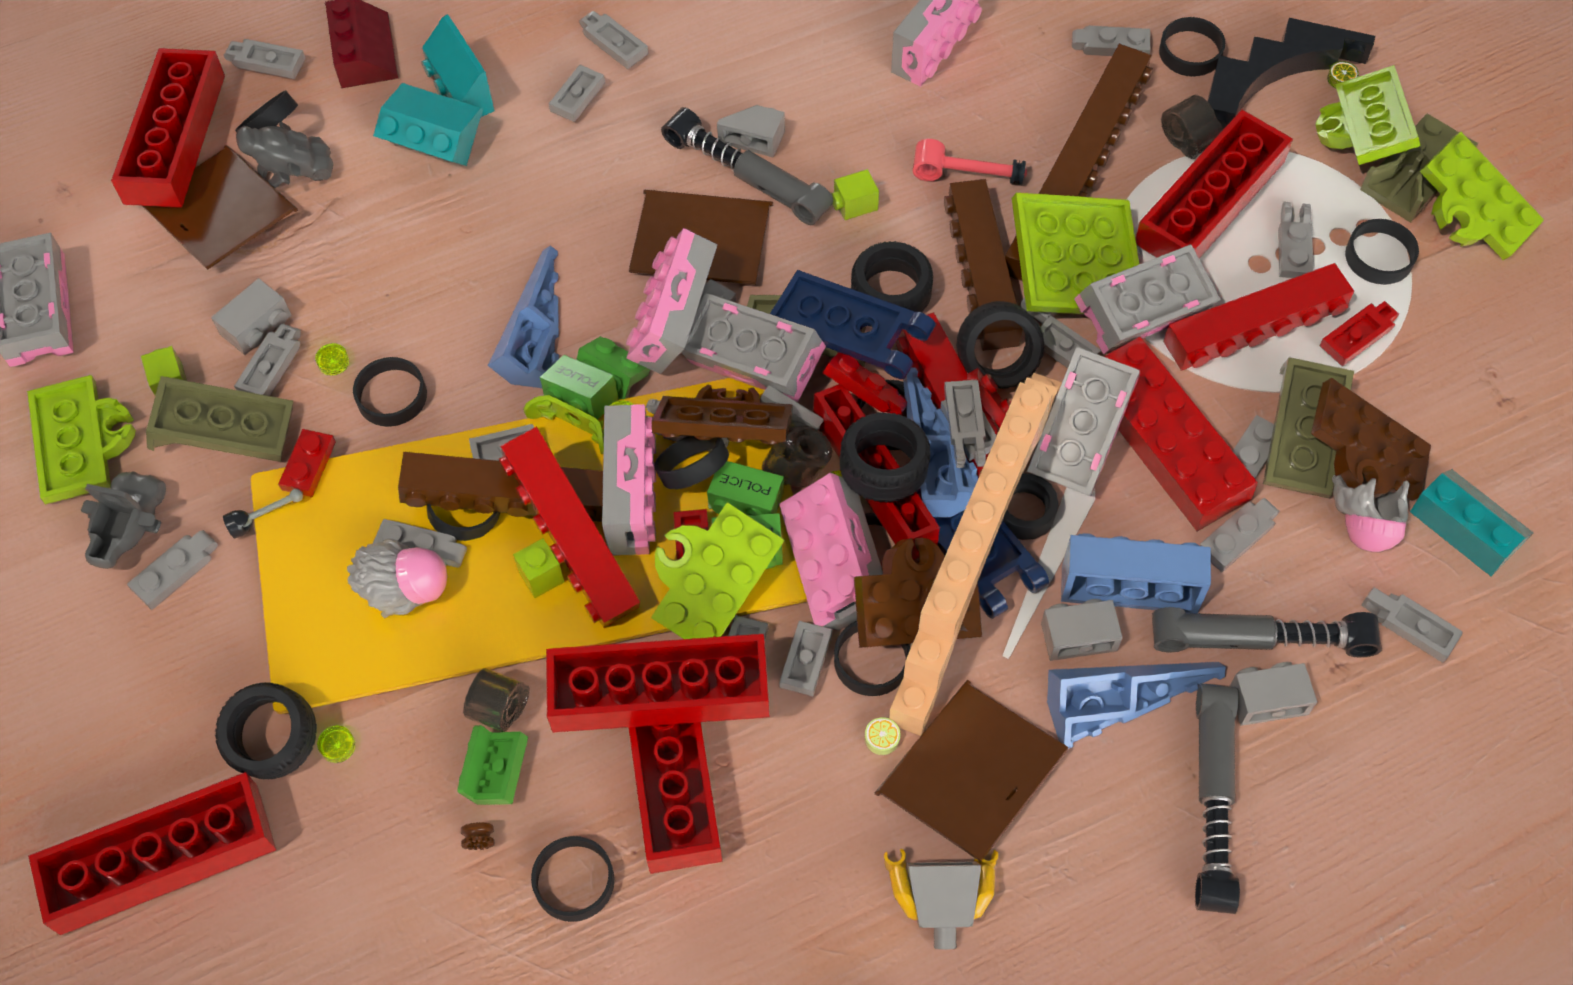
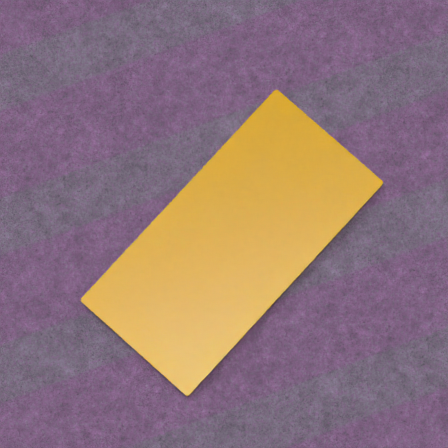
M725 378L617 400L613 405L645 404L646 415L653 417L654 414L646 408L647 402L650 399L660 401L663 396L695 398L699 390L708 384L712 386V389L726 388V397L734 398L736 397L737 389L748 391V388L754 386L732 378ZM754 387L761 398L765 390ZM569 413L571 416L579 420L575 415ZM604 414L598 419L599 422L603 421L602 430L604 429ZM545 417L537 419L527 418L329 458L312 497L303 495L302 500L299 502L291 501L254 519L270 683H276L295 691L313 708L546 658V649L607 645L670 631L669 629L651 618L670 589L660 580L656 571L655 551L657 546L661 547L668 558L677 560L675 540H668L664 536L670 530L675 529L673 512L707 509L708 527H711L712 518L719 515L708 507L707 491L714 474L690 487L668 489L663 485L656 472V482H653V492H655L656 512H653L656 541L650 542V554L613 555L638 597L640 607L603 628L600 621L593 623L584 607L589 602L583 592L576 593L567 578V575L571 574L565 562L560 564L565 582L536 598L532 595L518 571L513 554L543 538L548 546L554 544L548 532L543 535L540 533L532 518L533 515L515 517L508 513L500 512L497 523L484 536L467 541L457 540L456 543L467 547L461 566L457 568L447 565V582L443 593L438 599L423 603L415 607L408 614L390 615L387 618H383L381 615L382 611L370 607L368 600L354 592L347 581L350 575L347 571V566L353 564L351 559L355 557L356 550H359L362 546L367 547L368 544H373L383 519L436 531L428 519L427 505L411 507L406 503H400L398 483L403 452L473 458L469 443L470 438L533 424L534 427L537 426L560 467L603 471L604 454L601 455L599 444L592 440V434L558 417H555L553 420ZM655 434L656 454H653V463L675 441ZM749 439L743 442L729 441L727 446L729 457L727 461L784 476V494L780 503L793 496L779 443L764 444L760 440ZM706 450L694 454L683 460L672 470L686 467L698 461L710 451ZM285 467L258 472L251 476L254 512L290 494V492L282 491L278 485ZM780 505L777 513H780L781 538L785 540L782 544L783 565H776L773 568L765 569L736 613L737 616L807 602ZM431 506L440 520L455 527L476 526L486 521L493 514V512L482 514L470 509L449 511L438 506ZM594 521L593 523L606 543L602 522ZM272 702L273 709L277 714L289 713L283 704Z

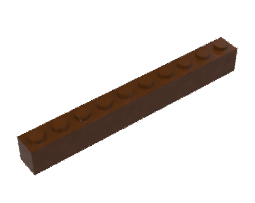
M1120 43L1118 44L1038 194L1088 197V193L1085 192L1088 188H1094L1099 176L1097 169L1099 166L1104 168L1110 155L1108 148L1110 145L1115 147L1121 133L1120 125L1126 126L1132 112L1131 104L1137 105L1143 90L1140 88L1141 85H1147L1153 71V68L1149 67L1151 54ZM1015 236L1005 255L1010 277L1022 281L1017 236Z

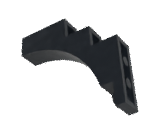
M1294 18L1288 19L1281 42L1254 36L1247 61L1219 55L1201 127L1222 131L1254 94L1265 86L1284 77L1306 71L1332 69L1339 59L1366 64L1374 45L1375 36Z

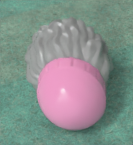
M1334 475L1332 482L1334 483L1333 496L1335 506L1339 512L1345 514L1347 532L1355 546L1365 551L1381 552L1391 549L1400 543L1404 538L1408 518L1407 494L1409 482L1404 481L1403 485L1395 493L1387 492L1374 499L1375 478H1372L1367 483L1363 475L1364 481L1362 485L1353 489L1346 485L1341 475L1336 477Z
M386 539L382 542L368 544L367 547H360L359 550H356L355 557L351 559L353 564L347 566V571L350 573L347 581L351 589L358 593L360 597L368 600L370 607L382 611L381 615L383 618H387L390 615L408 614L415 607L438 599L443 593L447 582V569L440 555L426 548H410L395 539Z

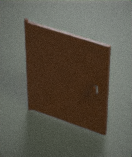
M227 145L224 146L223 150L194 169L182 208L142 206L207 270L293 211H298L290 201Z
M644 189L643 194L646 195L630 261L629 273L654 275L656 270L652 268V264L659 251L664 253L665 246L670 237L677 239L678 234L684 228L717 244L706 280L712 279L720 282L756 285L769 207L773 206L772 201Z
M966 680L874 793L877 796L883 795L981 862L1067 752L1068 746L970 685L971 682Z

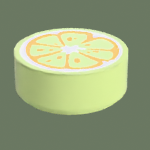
M880 717L872 720L865 729V743L870 751L878 755H887L898 747L900 729L893 720Z

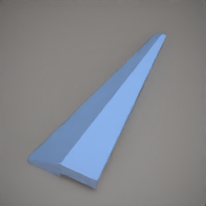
M551 245L542 251L488 364L492 370L512 385L542 388L540 377L559 360V354L555 353V339L559 336L558 296L554 295V284L558 281V273L554 272V259L558 256V251Z
M911 368L906 378L903 379L905 399L907 401V418L923 429L930 444L927 477L922 486L917 490V494L933 517H952L966 509L978 481V476L976 475L977 468L973 462L969 463L967 458L964 468H956L954 445H951L948 420L941 409H936L931 400V392L928 388L923 387L917 377V369Z
M1220 662L1049 670L1047 704L1058 740L1068 746V749L1074 747L1073 742L1086 736H1098L1102 734L1101 730L1117 722L1126 723L1170 703V698L1185 691L1192 693L1198 690L1200 683H1205L1213 678L1219 680L1224 678L1226 666Z

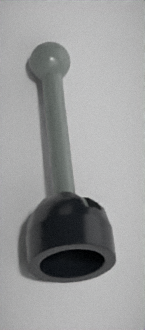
M293 489L288 496L250 514L243 510L231 511L223 515L224 524L234 539L239 538L250 531L253 519L291 501H301L303 493L299 489Z

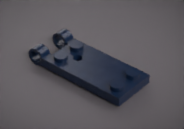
M800 270L795 272L770 313L782 319L815 329L827 348L883 368L889 375L897 379H905L913 366V361L909 356L900 351L891 350L902 330H906L912 337L918 340L926 341L936 326L934 320L924 313L911 311ZM865 326L872 327V330L869 332H861V329Z
M964 511L952 517H933L940 527L937 545L944 555L947 553ZM1002 520L989 551L990 554L987 556L978 579L979 603L983 611L991 619L1008 610L1004 596L994 586V584L1018 571L1023 584L1031 593H1036L1049 584V578L1044 568L1036 562Z

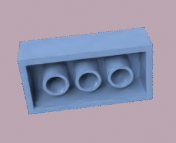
M1088 533L1070 535L1062 563L1061 602L1082 604L1090 599H1101L1102 601L1113 600L1115 607L1148 610L1176 607L1184 609L1186 613H1198L1211 585V548L1191 542L1169 544L1157 539L1135 541L1123 536L1101 538Z

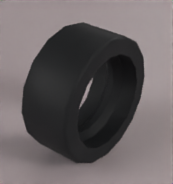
M1030 473L1022 474L1014 494L1029 493L1037 496L1045 504V513L1039 519L1024 521L1014 517L1006 510L1002 520L1018 539H1036L1045 535L1053 526L1059 506L1058 496L1051 483L1044 478Z

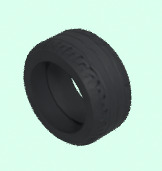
M896 241L880 242L865 249L856 259L851 273V289L914 312L922 313L930 302L933 287V270L929 260L916 247ZM896 271L909 276L916 283V286L903 294L888 295L876 291L867 281L880 272Z
M994 301L974 309L964 319L957 335L958 357L968 374L979 368L983 375L989 374L993 378L998 389L1015 387L1020 382H1025L1027 377L1029 378L1035 373L1044 354L1043 333L1037 321L1022 307L1006 301ZM999 320H1011L1018 323L1025 333V346L1021 356L1006 368L988 369L983 367L977 361L974 352L975 343L980 332L987 325Z
M890 412L866 415L857 419L856 422L849 426L841 441L839 465L842 477L851 490L858 493L859 496H863V498H868V500L885 503L903 500L917 492L927 477L930 444L923 429L905 416ZM888 445L903 451L911 461L903 467L884 470L868 465L858 454L872 446Z
M256 683L240 689L226 701V705L222 707L219 713L220 716L217 718L215 738L217 739V748L222 758L240 773L246 772L254 778L276 779L292 773L307 760V757L313 750V745H315L317 724L311 706L300 694L276 683ZM271 702H279L286 707L291 718L289 739L285 746L273 757L261 761L253 760L246 753L243 746L242 732L244 724L251 713L258 707Z

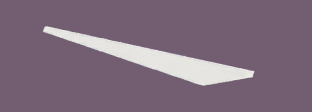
M1066 487L1054 524L1050 529L1038 561L1048 575L1049 584L1065 556L1070 535L1077 534L1095 501V488L1092 496ZM1049 584L1036 593H1031L1027 590L1003 657L1009 659Z

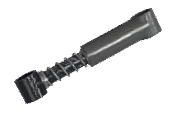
M681 107L661 127L662 135L670 145L677 149H682L684 146L693 147L695 150L701 149L704 155H711L714 161L720 160L724 167H731L735 177L789 207L794 215L807 225H814L833 204L832 195L821 184L811 183L809 185L750 150L741 153V149L732 148L730 142L725 144L722 142L721 137H713L711 131L706 133L699 117L686 107Z
M1176 607L1160 608L1152 613L1154 648L1157 651L1166 653L1179 652L1187 648L1272 650L1276 643H1284L1285 647L1287 643H1296L1299 647L1301 644H1312L1313 647L1316 644H1326L1328 648L1330 644H1334V646L1346 650L1348 656L1357 658L1371 657L1382 651L1378 617L1370 612L1352 613L1342 618V621H1333L1331 624H1325L1322 620L1317 623H1311L1309 620L1297 623L1293 619L1289 623H1283L1280 619L1275 621L1271 615L1186 613L1184 609Z
M1201 683L1198 686L1196 695V717L1199 719V802L1206 807V810L1202 813V816L1206 819V824L1202 827L1206 834V838L1202 841L1206 852L1203 854L1202 859L1206 864L1202 867V873L1197 875L1195 906L1200 911L1236 914L1239 906L1240 884L1238 877L1231 873L1232 870L1230 868L1232 865L1228 863V853L1232 852L1228 849V839L1232 838L1228 834V825L1232 823L1228 820V811L1232 809L1230 805L1235 803V719L1238 710V690L1236 687Z

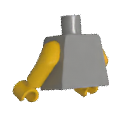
M900 849L901 859L897 862L890 861L886 851L884 853V862L886 869L889 871L893 895L906 916L912 920H917L921 928H934L935 949H956V927H972L974 919L983 915L994 896V867L999 856L998 852L993 850L990 861L983 859L980 862L974 858V862L907 863L906 869V853L903 849Z

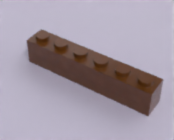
M986 179L950 183L949 196H944V207L946 214H951L952 220H950V234L952 238L957 239L958 245H955L957 263H962L963 265L961 281L963 288H968L969 295H967L969 314L977 307L994 301H1006L1016 304ZM999 320L987 325L980 332L977 339H980L982 351L1020 346L1023 328L1014 321Z
M403 452L398 483L400 503H406L411 507H423L431 504V506H438L449 511L470 509L482 514L498 511L515 517L537 515L531 503L526 506L523 504L515 489L520 486L514 474L509 477L506 475L499 461ZM561 467L592 521L602 522L603 471Z

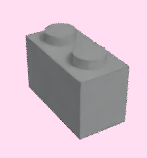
M258 278L213 315L211 319L219 334L246 355L250 350L259 346L270 331L273 332L292 315L284 298Z
M1090 599L1082 604L1072 606L1064 603L1056 604L1049 609H1045L1041 622L1050 661L1116 652L1123 638L1113 600Z
M1281 662L1275 664L1270 669L1258 670L1256 667L1245 668L1235 675L1230 684L1231 687H1236L1238 690L1237 716L1240 726L1306 716L1310 714L1317 703L1305 663L1292 665L1291 662Z

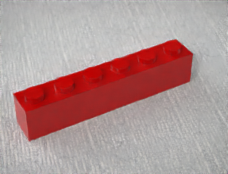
M1336 263L1170 323L1168 324L1163 342L1181 371L1190 367L1198 368L1211 359L1219 356L1228 357L1238 349L1246 346H1257L1265 339L1276 335L1278 337L1284 336L1292 329L1302 325L1311 326L1326 316L1340 315L1348 308L1354 290Z
M933 312L927 314L936 324L928 340H918L903 329L895 343L898 351L912 359V368L917 369L918 379L923 387L928 388L931 392V400L936 409H941V401L946 400L945 382L966 381L967 372ZM982 406V411L997 436L999 431L991 416ZM972 459L969 463H974L977 468L976 475L979 478L984 466L978 467L975 459Z
M838 384L814 394L813 413L824 419L820 429L840 458L841 441L846 430L857 419L865 417V414L849 390ZM885 445L872 446L858 454L865 463L872 467L884 470L900 468ZM917 492L903 500L889 501L888 503L875 502L865 498L894 544L903 539L912 538L914 543L911 551L913 560L920 557L919 551L915 546V538H927L936 545L938 544L940 527Z
M537 426L501 445L503 457L498 460L508 477L514 474L520 485L515 488L525 506L531 503L537 514L532 517L542 535L548 532L554 543L549 547L559 564L565 562L571 574L567 575V578L576 593L582 591L589 602L584 607L593 623L600 621L603 628L638 609L640 607L638 597Z

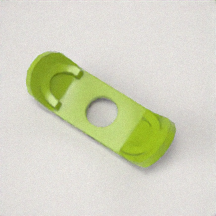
M551 395L534 397L525 404L523 410L527 418L537 419L545 417L553 420L555 417H558L592 434V440L599 444L601 455L604 454L603 421L599 422L593 416ZM569 413L575 415L579 420L571 416Z

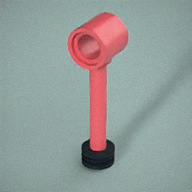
M923 139L917 143L913 163V174L923 181L939 179L942 176L943 168L1010 177V183L1013 184L1014 181L1016 183L1019 181V185H1022L1023 179L1027 176V169L1025 168L1026 161L1020 163L1019 160V163H1017L1016 159L1013 160L1012 165L948 157L945 156L944 144L935 139Z

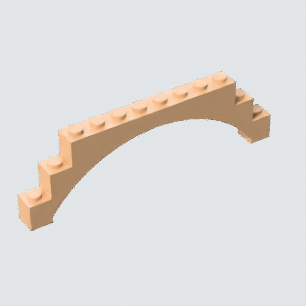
M1033 373L1032 378L1027 377L1025 383L1020 382L921 611L919 630L905 661L904 677L890 708L889 719L893 720L903 730L919 736L924 732L978 579L1014 491L1042 435L1062 382Z

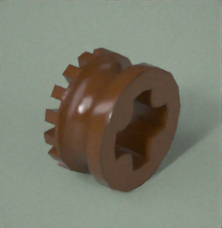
M484 822L470 823L462 826L461 834L465 836V839L461 841L462 848L472 850L474 847V850H477V847H480V850H484V848L489 849V847H493L494 839L490 837V834L494 832V826Z

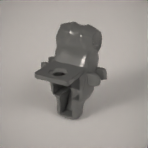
M280 122L279 126H265L260 129L244 126L236 133V142L240 151L257 161L258 174L274 188H277L283 182L289 185L290 176H305L315 181L327 180L331 177L334 166L330 157L331 151L320 137H307L301 132L291 130V127L283 122ZM268 171L274 173L270 180H267Z
M132 471L118 474L113 479L110 489L91 484L86 485L85 490L99 502L85 500L81 508V512L88 514L87 516L90 519L87 529L90 544L85 551V558L90 565L103 569L113 568L123 553L138 544L145 531L151 533L159 531L161 521L155 519V509L165 497L166 484L152 475H141Z

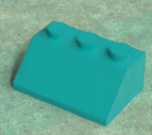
M448 14L443 16L422 47L425 60L421 61L426 75L434 77L435 80L433 82L439 95H445L448 98L482 108L481 117L494 112L485 70Z
M402 83L381 107L373 136L467 166L483 109Z
M1453 469L1440 474L1421 493L1410 510V513L1491 577L1534 533Z

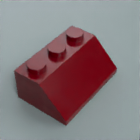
M362 0L325 1L333 65L341 88L399 79L388 12Z

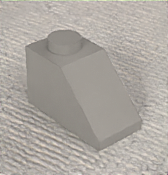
M755 105L726 116L717 122L718 138L721 137L722 142L725 144L730 142L731 147L774 157L785 133V112Z

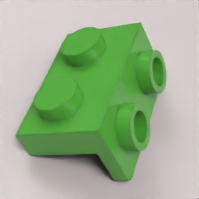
M601 336L580 347L576 358L578 361L614 375L618 400L628 398L631 386L647 377L650 369L626 359L628 351L615 345L612 340Z
M475 725L468 742V750L462 773L459 777L458 793L477 805L513 804L528 736L521 731L490 732L482 725Z

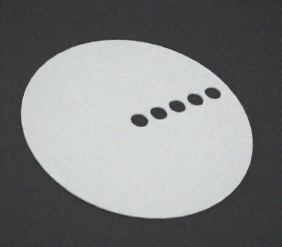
M1203 151L1191 153L1162 166L1146 177L1132 191L1126 200L1130 201L1135 237L1140 220ZM1288 152L1284 164L1199 259L1221 299L1209 309L1292 279L1279 277V260L1275 255L1276 250L1279 248L1278 228L1281 223L1283 202H1291L1292 215L1290 222H1300L1299 211L1303 203L1311 205L1310 223L1312 224V238L1321 240L1325 246L1323 253L1313 255V271L1336 263L1354 290V294L1348 304L1349 306L1340 315L1326 316L1311 326L1302 325L1292 329L1284 336L1278 337L1276 335L1270 337L1257 346L1243 347L1228 357L1219 356L1209 360L1201 367H1190L1187 370L1213 382L1233 388L1280 393L1283 374L1279 373L1282 365L1289 357L1353 370L1354 374L1376 360L1393 342L1407 316L1412 293V273L1410 272L1406 278L1394 284L1381 285L1368 282L1356 275L1349 267L1345 257L1347 245H1336L1331 241L1329 234L1334 229H1343L1351 235L1356 228V224L1361 220H1392L1382 206L1374 198L1361 191V187L1339 171L1306 156ZM1378 233L1372 237L1361 235L1354 240V249L1359 258L1375 269L1395 271L1410 264L1405 246L1390 235ZM1137 246L1139 265L1156 258ZM1253 256H1263L1269 260L1271 268L1265 273H1257L1250 269L1248 261ZM1386 301L1399 313V316L1393 321L1395 326L1390 332L1343 367L1319 346L1325 336L1371 303L1377 307ZM1167 329L1145 337L1159 352L1175 362L1163 342Z

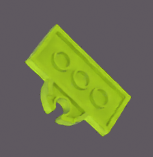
M1395 65L1335 84L1340 102L1328 104L1321 108V114L1315 124L1319 140L1323 145L1336 149L1354 147L1358 165L1421 146Z
M1461 131L1453 136L1420 170L1421 174L1440 193L1433 203L1431 215L1436 217L1439 228L1442 229L1453 221V217L1459 220L1461 229L1451 233L1449 239L1460 243V247L1472 245L1483 238L1499 257L1505 260L1544 221L1538 212Z
M92 375L27 391L40 499L44 504L89 493L85 490L87 484L110 488L111 482L107 460L120 455L127 449L136 432L132 424H125L121 429L111 431L113 426L119 422L130 423L134 421L128 409L120 404L117 399H98L96 381Z
M728 502L709 530L696 525H682L670 530L664 536L668 540L681 542L685 548V553L682 558L672 560L666 556L663 548L657 546L655 551V568L660 580L670 589L651 618L683 639L721 637L785 540Z

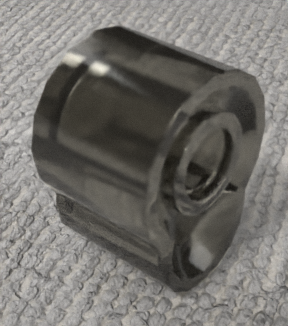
M1191 95L1165 110L1161 117L1162 129L1169 142L1190 159L1199 157L1223 130L1211 105L1199 95Z
M809 426L796 427L789 432L786 442L773 444L762 462V471L784 476V485L808 487L818 479L832 457L831 443L818 429Z
M483 668L469 687L464 702L463 714L465 718L505 732L522 714L528 701L530 688L521 681Z

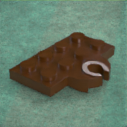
M1333 378L1323 382L1311 434L1336 450L1334 460L1335 477L1341 475L1346 485L1353 489L1362 485L1364 481L1363 475L1367 483L1372 478H1375L1374 499L1386 494L1391 489L1397 491L1404 481H1408L1410 485L1407 498L1411 501L1418 499L1424 488L1431 444Z
M708 384L699 390L695 398L663 396L652 418V433H659L668 438L689 435L699 440L719 437L727 438L732 442H743L749 439L760 440L764 444H777L779 442H786L792 420L793 404L760 402L759 393L754 387L748 388V391L737 389L736 397L727 398L726 388L712 389V386Z
M912 538L898 541L891 549L886 550L882 561L883 575L854 577L859 648L910 644L914 642L919 630L921 611L945 557L938 545L927 538H915V546L920 555L919 561L915 563L911 555L914 546ZM978 582L957 639L982 637Z

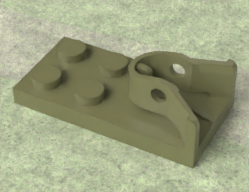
M1428 113L1415 126L1421 146L1387 156L1378 167L1372 166L1360 189L1374 198L1379 204L1410 223L1438 193L1437 189L1421 174L1420 170L1453 136L1459 133ZM1468 138L1477 147L1478 143Z
M1289 357L1282 365L1279 373L1283 374L1263 484L1329 498L1332 496L1334 486L1332 477L1335 475L1334 460L1336 450L1313 436L1311 431L1322 383L1333 378L1351 390L1354 371Z
M161 376L146 429L147 448L154 451L156 447L177 443L281 462L293 409V400Z

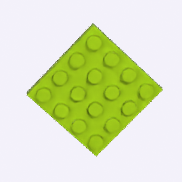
M1016 192L1011 198L1027 311L1084 314V312L1081 313L1074 298L1087 286L1139 265L1129 200Z

